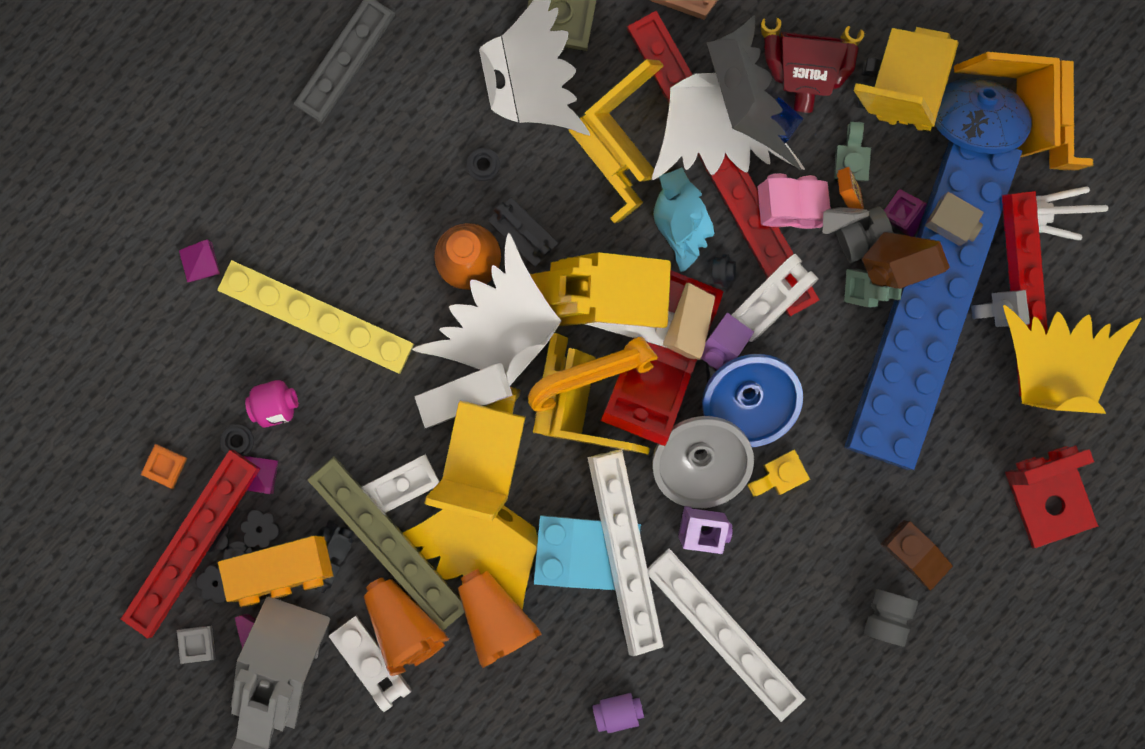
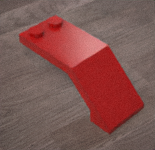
M670 270L668 311L675 313L685 285L690 283L715 296L709 324L710 329L724 291ZM647 342L658 357L656 360L650 361L654 367L644 373H639L634 368L619 374L601 421L666 446L697 359L687 358L667 347Z

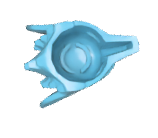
M681 167L659 176L662 191L657 198L653 215L655 224L674 250L677 264L682 272L686 271L699 256L698 248H706L708 246L705 238L713 237L715 233L706 206L699 198L702 196V193L689 181Z

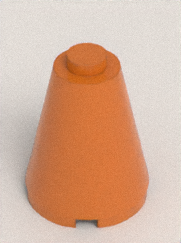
M470 223L456 225L447 230L436 245V268L441 277L455 288L471 289L470 281L472 279L488 284L493 279L492 266L500 267L501 251L499 244L493 234L482 226Z
M476 569L460 578L463 585L458 587V591L482 668L542 635L535 623L488 571L481 574L479 569Z
M381 577L366 587L368 592L364 595V600L386 669L390 676L406 672L403 667L405 664H414L415 666L421 664L445 646L443 642L449 640L446 633L393 579L385 581Z

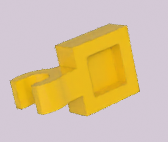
M792 450L764 464L767 475L751 482L747 486L753 497L775 487L778 495H781L810 480L796 451Z

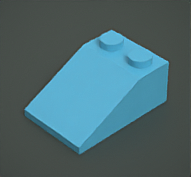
M540 515L534 584L615 590L601 520Z

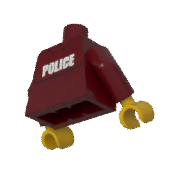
M776 18V28L772 30L766 28L765 19L762 20L761 33L764 37L765 61L774 80L782 84L783 90L796 92L793 110L806 113L813 112L816 95L831 96L833 89L840 88L855 70L859 50L858 45L864 37L863 30L858 32L857 39L849 36L850 26L846 27L841 38L781 32L779 37L781 20Z

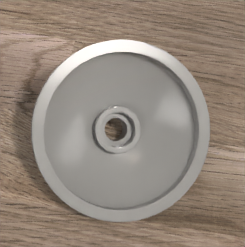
M713 416L693 417L674 425L666 446L657 444L652 459L654 478L663 494L677 504L692 508L715 507L733 499L747 485L754 467L753 450L745 433L732 422ZM699 449H705L702 454L695 453Z

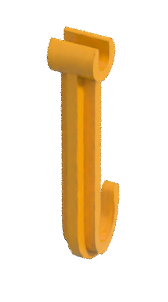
M637 337L631 340L624 350L542 378L531 389L528 395V403L537 412L552 409L557 405V402L554 398L550 397L556 394L568 392L634 368L639 373L647 372L654 367L650 361L656 360L658 357L643 337Z

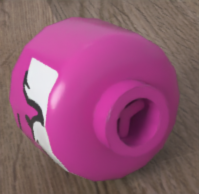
M275 380L254 386L250 391V395L245 399V405L250 420L257 422L261 427L265 428L291 421L294 416V408L298 407V397L293 388L289 389L283 381Z

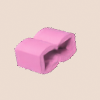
M779 173L769 175L764 182L757 186L761 225L770 227L792 226L804 229L823 227V212L831 209L828 182L817 180L816 176L811 175L802 176L796 180L787 178L786 174Z

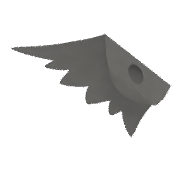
M754 15L734 32L715 41L707 42L732 129L767 146L793 166L802 170L793 154L778 136L786 135L785 131L771 118V116L781 113L783 109L772 96L764 91L772 80V74L766 69L755 65L761 50L760 48L751 47L755 31Z

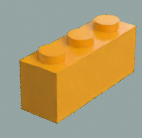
M321 536L307 537L218 562L226 602H239L240 607L259 603V596L270 593L271 598L292 594L291 588L303 585L304 590L317 588L324 585L323 579L334 577L325 537Z

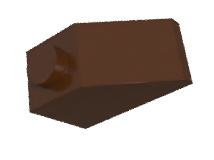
M884 232L862 257L872 284L897 289L939 275L950 268L940 241Z
M903 520L880 544L929 591L953 567L938 547L911 521Z

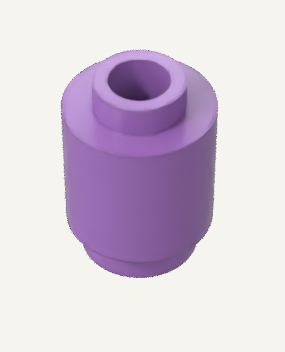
M632 693L602 699L600 704L593 705V712L599 732L607 730V733L638 727V719L644 718L640 698L633 699Z

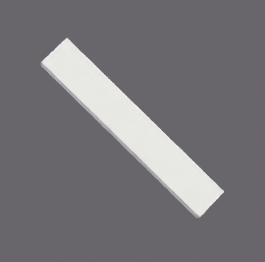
M614 450L587 457L629 655L637 656L662 648L663 642L623 451Z
M669 548L647 568L649 577L781 722L806 700Z

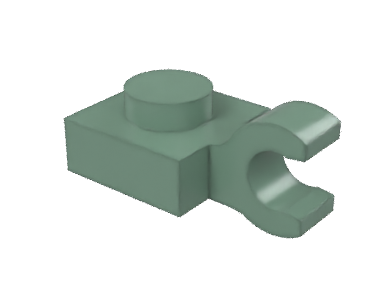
M850 122L847 125L846 146H836L834 180H838V170L849 167L856 181H869L871 148L861 147L864 123Z
M847 269L844 302L864 307H878V300L889 301V298L901 300L902 288L897 289L872 284L866 270Z

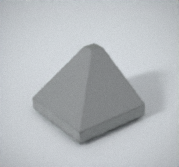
M846 207L828 209L823 212V233L830 234L869 216V211L867 209Z

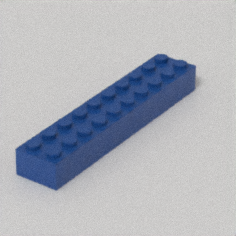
M949 140L916 237L940 241L950 268L944 273L903 287L901 300H894L844 448L906 470L915 469L1003 210L1002 195H1006L1009 192L1022 150L1014 149L1005 153L985 154L967 150ZM950 192L984 212L979 220L983 227L973 242L968 240L963 245L958 246L924 226L939 199L945 193Z

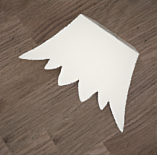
M533 0L518 20L502 35L519 122L556 125L590 136L588 129L581 119L567 106V104L575 102L577 98L570 91L562 88L576 73L573 65L558 59L569 34L563 30L550 31L558 14V8L548 11L551 0ZM500 36L486 42L479 49L491 110L500 116L518 122ZM494 70H499L504 75L505 86L502 89L496 88Z
M716 73L694 74L670 88L666 130L652 180L664 174L681 156L684 168L688 170L696 160L698 153H700L711 175L718 171L725 153L744 172L749 170L750 150L767 164H770L768 151L787 163H791L767 146L732 129ZM778 135V136L780 137V139H781V140L785 143V145L788 147V149L790 150V152L793 154V156L795 157L796 161H797L798 164L800 165L801 169L805 170V168L803 167V165L801 164V162L799 161V159L796 157V155L792 152V150H791V149L789 148V146L786 144V142L784 141V139L782 138V136H781V135Z
M508 233L505 245V273L495 265L492 266V278L496 288L472 279L470 281L471 292L478 307L464 304L449 306L451 313L463 328H440L439 330L449 337L450 340L426 343L412 350L457 361L480 370L502 363L510 386L548 343L561 323V319L556 315L536 286L520 257L510 233Z

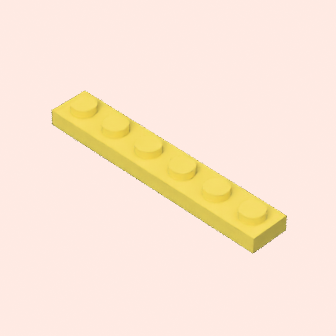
M232 260L217 290L398 374L401 373L414 345L403 338Z

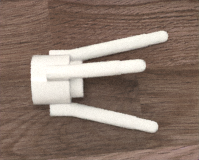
M1087 186L1044 196H1036L1039 232L1081 240V234L1047 226L1046 224L1053 222L1054 214L1106 212L1109 208L1107 205L1054 207L1053 203H1047L1088 193L1090 188Z

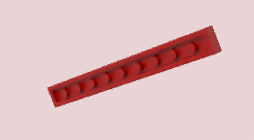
M654 11L627 26V31L644 61L646 59L660 60L664 65L653 77L669 104L670 88L692 76V73L657 11ZM698 153L699 159L768 279L793 255L791 248L779 227L761 225L758 190L748 172L740 170L725 153L718 171L711 175L700 153ZM791 273L785 278L792 287L798 283ZM811 286L785 311L788 317L819 301L813 287Z

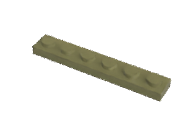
M335 456L308 478L309 483L442 630H445L465 612L461 598Z

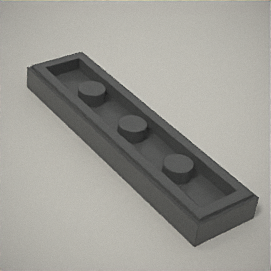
M363 0L294 102V106L323 124L395 17V13L376 0Z

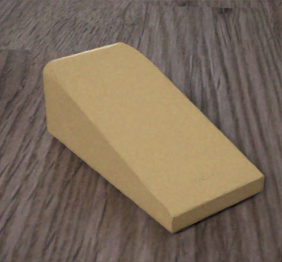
M686 283L663 346L687 358L700 360L705 348L715 296L690 283Z

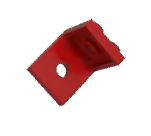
M1077 445L1059 447L1048 451L1049 457L1046 459L1044 456L1039 458L1031 457L1015 463L1017 469L1005 472L1032 548H1038L1098 527L1077 469L1094 463L1090 449L1078 450ZM1051 496H1057L1062 502V509L1056 515L1049 514L1045 508L1046 500Z

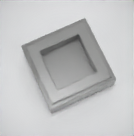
M212 625L177 630L180 664L216 659Z

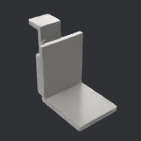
M266 597L237 659L231 714L239 716L237 736L232 749H269L274 729L283 731L285 726L295 728L304 681L329 625L330 618L328 616L275 598Z

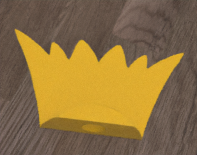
M1003 305L1017 358L1022 404L1058 411L1106 414L1104 408L1098 403L1121 352L1142 318L1127 324L1110 338L1111 324H1107L1093 339L1090 315L1083 317L1070 335L1064 317L1060 312H1056L1046 335L1037 317H1033L1030 331L1014 311Z
M503 505L493 521H486L442 509L424 522L402 532L415 547H424L420 553L425 559L440 556L436 571L444 580L452 579L462 574L465 576L476 569H479L481 574L488 571L523 610L528 578L537 551L538 536L534 526Z

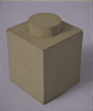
M947 192L941 196L924 226L961 246L968 240L972 242L975 240L983 227L979 220L984 212Z

